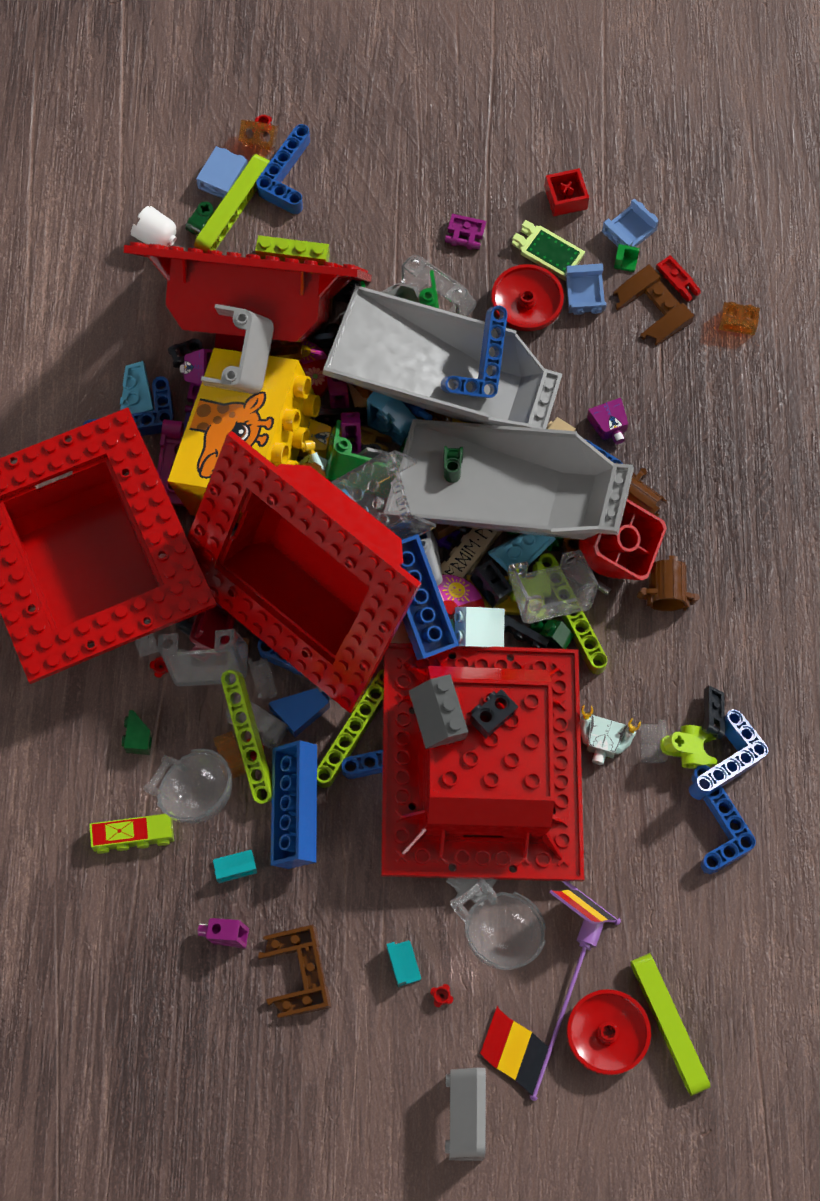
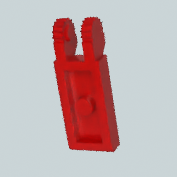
M671 255L656 264V269L680 292L687 302L692 300V296L686 287H689L690 291L696 296L701 293L691 276Z

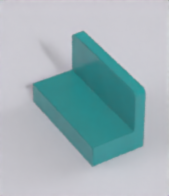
M252 850L213 860L218 883L257 873Z
M408 940L395 944V942L386 944L398 987L420 981L421 975L411 942Z

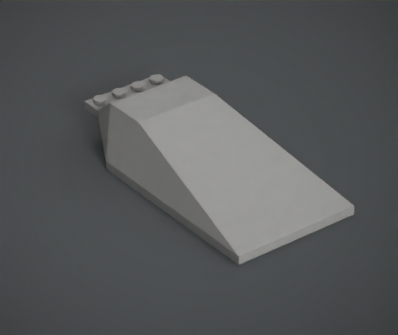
M357 285L323 369V375L466 423L539 429L547 428L562 378L561 373L547 370L541 365L516 334V330L506 328L497 394L492 398H478L446 393L441 388V381L447 376L478 379L485 322ZM493 328L491 335L493 338H496L497 331ZM492 347L489 349L491 357L495 355V350ZM488 366L486 372L491 376L493 370ZM450 379L448 387L452 390L455 385L454 381ZM470 382L466 384V389L468 392H471L472 390V384ZM485 385L484 392L487 395L490 393V387Z
M413 419L384 515L388 519L582 540L598 533L618 535L634 467L629 464L613 463L578 435L577 431ZM444 446L448 448L463 447L461 477L455 483L447 482L444 479Z

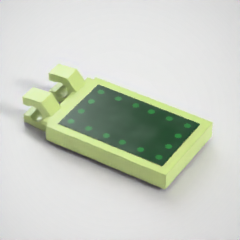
M525 220L522 224L521 232L529 237L525 239L524 236L516 233L512 238L511 244L522 250V256L566 281V267L578 265L584 257L585 251L544 227H535L533 223Z

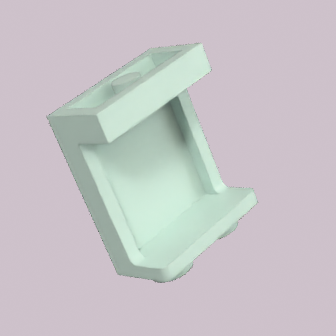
M456 607L454 614L455 635L459 646L504 647L505 609Z

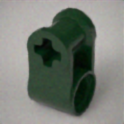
M206 201L198 205L186 223V231L197 236L214 213L210 202Z
M444 446V479L447 482L455 483L461 477V466L463 463V447L461 446L460 448Z

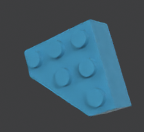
M373 391L367 399V425L379 431V433L390 436L393 442L401 446L405 438H408L412 421L416 417L402 401Z

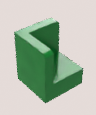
M619 244L614 269L635 272L640 248Z

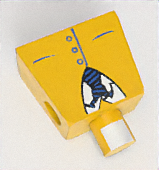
M310 419L307 428L310 430V440L315 442L314 451L319 456L326 458L332 427ZM300 450L298 456L306 457L309 451L303 452Z

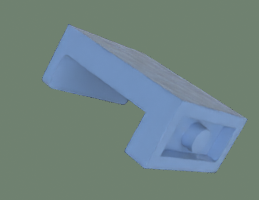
M216 146L196 178L198 189L224 199L247 166V159L242 155L233 154L225 148Z
M633 199L630 206L612 221L608 218L603 222L602 233L617 247L619 244L637 247L657 230L659 221L641 202Z
M603 264L566 267L565 278L569 313L581 315L585 312L598 314L605 311L607 305L604 299L602 279Z

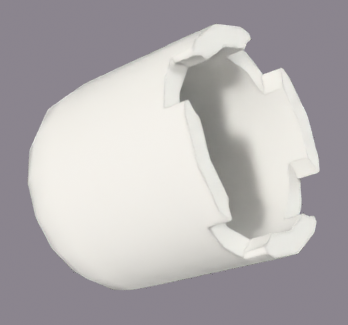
M146 206L138 215L140 220L137 226L133 224L131 235L148 245L172 246L177 239L175 236V223L152 206Z

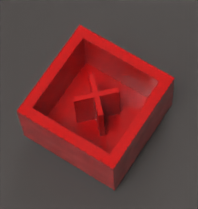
M580 168L545 176L544 189L553 216L588 209L589 195Z

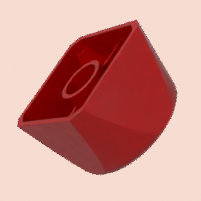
M627 499L619 534L598 533L583 540L579 539L580 552L586 564L600 575L619 579L644 580L649 577L667 527L664 520Z

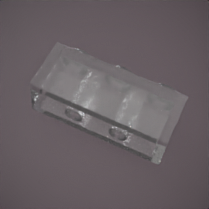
M240 694L235 699L237 704L241 701ZM250 701L262 745L266 748L277 747L288 733V725ZM228 708V710L226 711V716L228 718L227 721L231 725H233L230 711ZM242 712L239 716V719L242 723L246 720V714L244 712ZM247 731L245 734L252 738L251 733Z

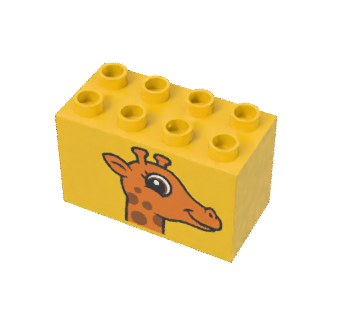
M214 348L204 377L221 380L222 372L226 367H239L242 352ZM269 356L264 385L257 394L205 386L202 382L168 478V483L190 515L196 516L225 438L231 431L276 467L280 464H299L296 460L299 451L302 450L301 443L310 440V430L307 428L310 417H317L321 405L320 396L315 395L311 387V378L305 375L299 360ZM241 511L236 523H239L243 515Z

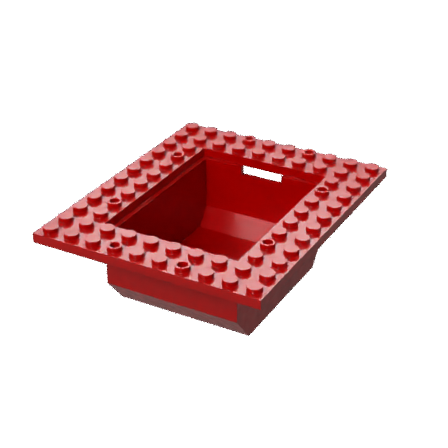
M130 242V245H124L123 252L147 257L152 261L167 280L165 305L181 329L188 331L245 336L246 330L237 328L233 323V317L217 313L215 304L246 309L270 319L274 325L273 340L309 341L328 322L330 299L351 280L371 282L372 275L368 274L367 270L350 264H343L341 266L336 263L324 262V265H318L316 261L304 260V263H299V260L293 258H285V261H279L280 258L274 256H266L265 259H260V256L255 254H246V257H241L240 253L227 252V255H222L221 251L207 250V253H203V250L197 248H188V251H184V248L178 246L148 245L139 242Z
M128 407L0 458V613L29 684L217 606ZM72 471L70 476L37 489L35 487L38 484ZM160 554L166 555L164 558L159 557ZM35 607L33 612H29L30 608ZM146 620H151L149 624H144ZM90 643L95 644L92 648H89L88 645Z
M231 431L225 438L187 537L215 602L336 701L342 708L352 713L422 583L401 567L403 564L402 539L314 468L306 465L280 464L276 467ZM241 511L243 515L241 517L239 525L236 529L235 534L232 537H230Z
M411 643L389 644L384 654L381 876L584 881L578 650L456 646L425 659L417 660ZM449 655H454L455 659H450ZM507 657H512L513 661H508ZM451 674L468 734L464 740L426 749L416 715L409 712L410 709H414L409 690L430 679ZM502 689L515 702L518 709L511 718L486 739L470 723L469 720L472 715L470 712L477 705L480 704L482 706L487 702L485 699L492 692L495 691L497 693ZM495 703L498 709L505 708L502 703ZM480 716L483 722L490 721L487 716ZM414 805L416 809L412 811L408 806ZM464 835H491V836H503V838H493V837H463V836H464ZM449 866H455L456 870L450 871ZM514 867L516 872H510L509 868Z

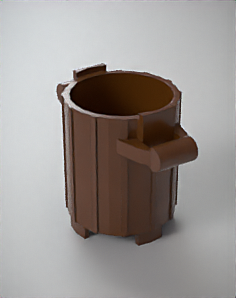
M641 468L637 475L634 473L632 475L627 499L658 517L660 515L658 512L660 511L661 503L664 502L666 504L667 500L642 482L647 477V470Z
M669 555V560L654 561L649 574V589L643 587L637 593V598L647 600L648 607L650 606L654 610L677 611L681 609L686 611L690 605H694L700 598L696 593L687 592L685 562L678 561V556Z

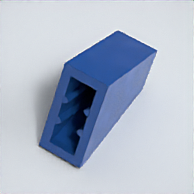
M315 688L271 701L268 705L269 710L296 737L330 708V697L324 691L320 692Z

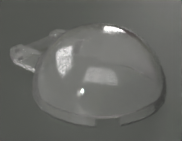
M192 749V753L182 756L180 760L164 755L161 759L160 767L149 784H145L143 787L144 791L157 797V805L163 813L178 822L198 824L212 819L223 810L231 796L232 774L226 760L220 754L209 749ZM171 766V768L169 769V771L165 774V776H164V778H163V780H162V782H161V784H160V787H159V788H156L157 784L159 783V781H160L161 778L163 777V775H164V773L166 772V770L168 769V767Z
M480 878L471 889L459 898H454L450 901L451 907L465 922V936L470 949L487 966L499 970H516L531 963L541 953L546 941L544 940L546 925L539 909L527 897L516 892L513 894L505 892L496 894L488 883ZM481 891L486 897L478 900L468 912L463 904Z

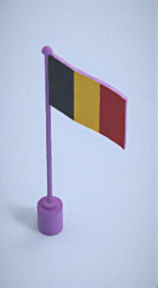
M568 881L561 882L570 889L563 891L551 890L549 892L591 924L614 922L615 925H619L621 923L620 918H615Z
M585 919L583 920L577 937V942L580 943L579 946L582 947V951L549 1047L533 1032L510 1019L498 1006L496 1007L480 1054L493 1067L517 1081L531 1094L530 1099L532 1101L538 1099L536 1096L586 949L596 948L604 925L603 923L591 924Z

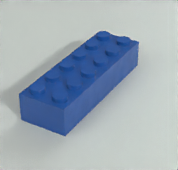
M419 534L403 539V564L401 567L422 583L403 618V623L416 658L421 660L459 646Z
M301 740L272 749L271 866L291 869L316 863L317 745Z

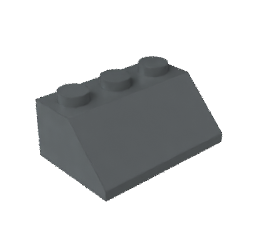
M451 674L430 679L409 690L426 749L466 739L468 729Z

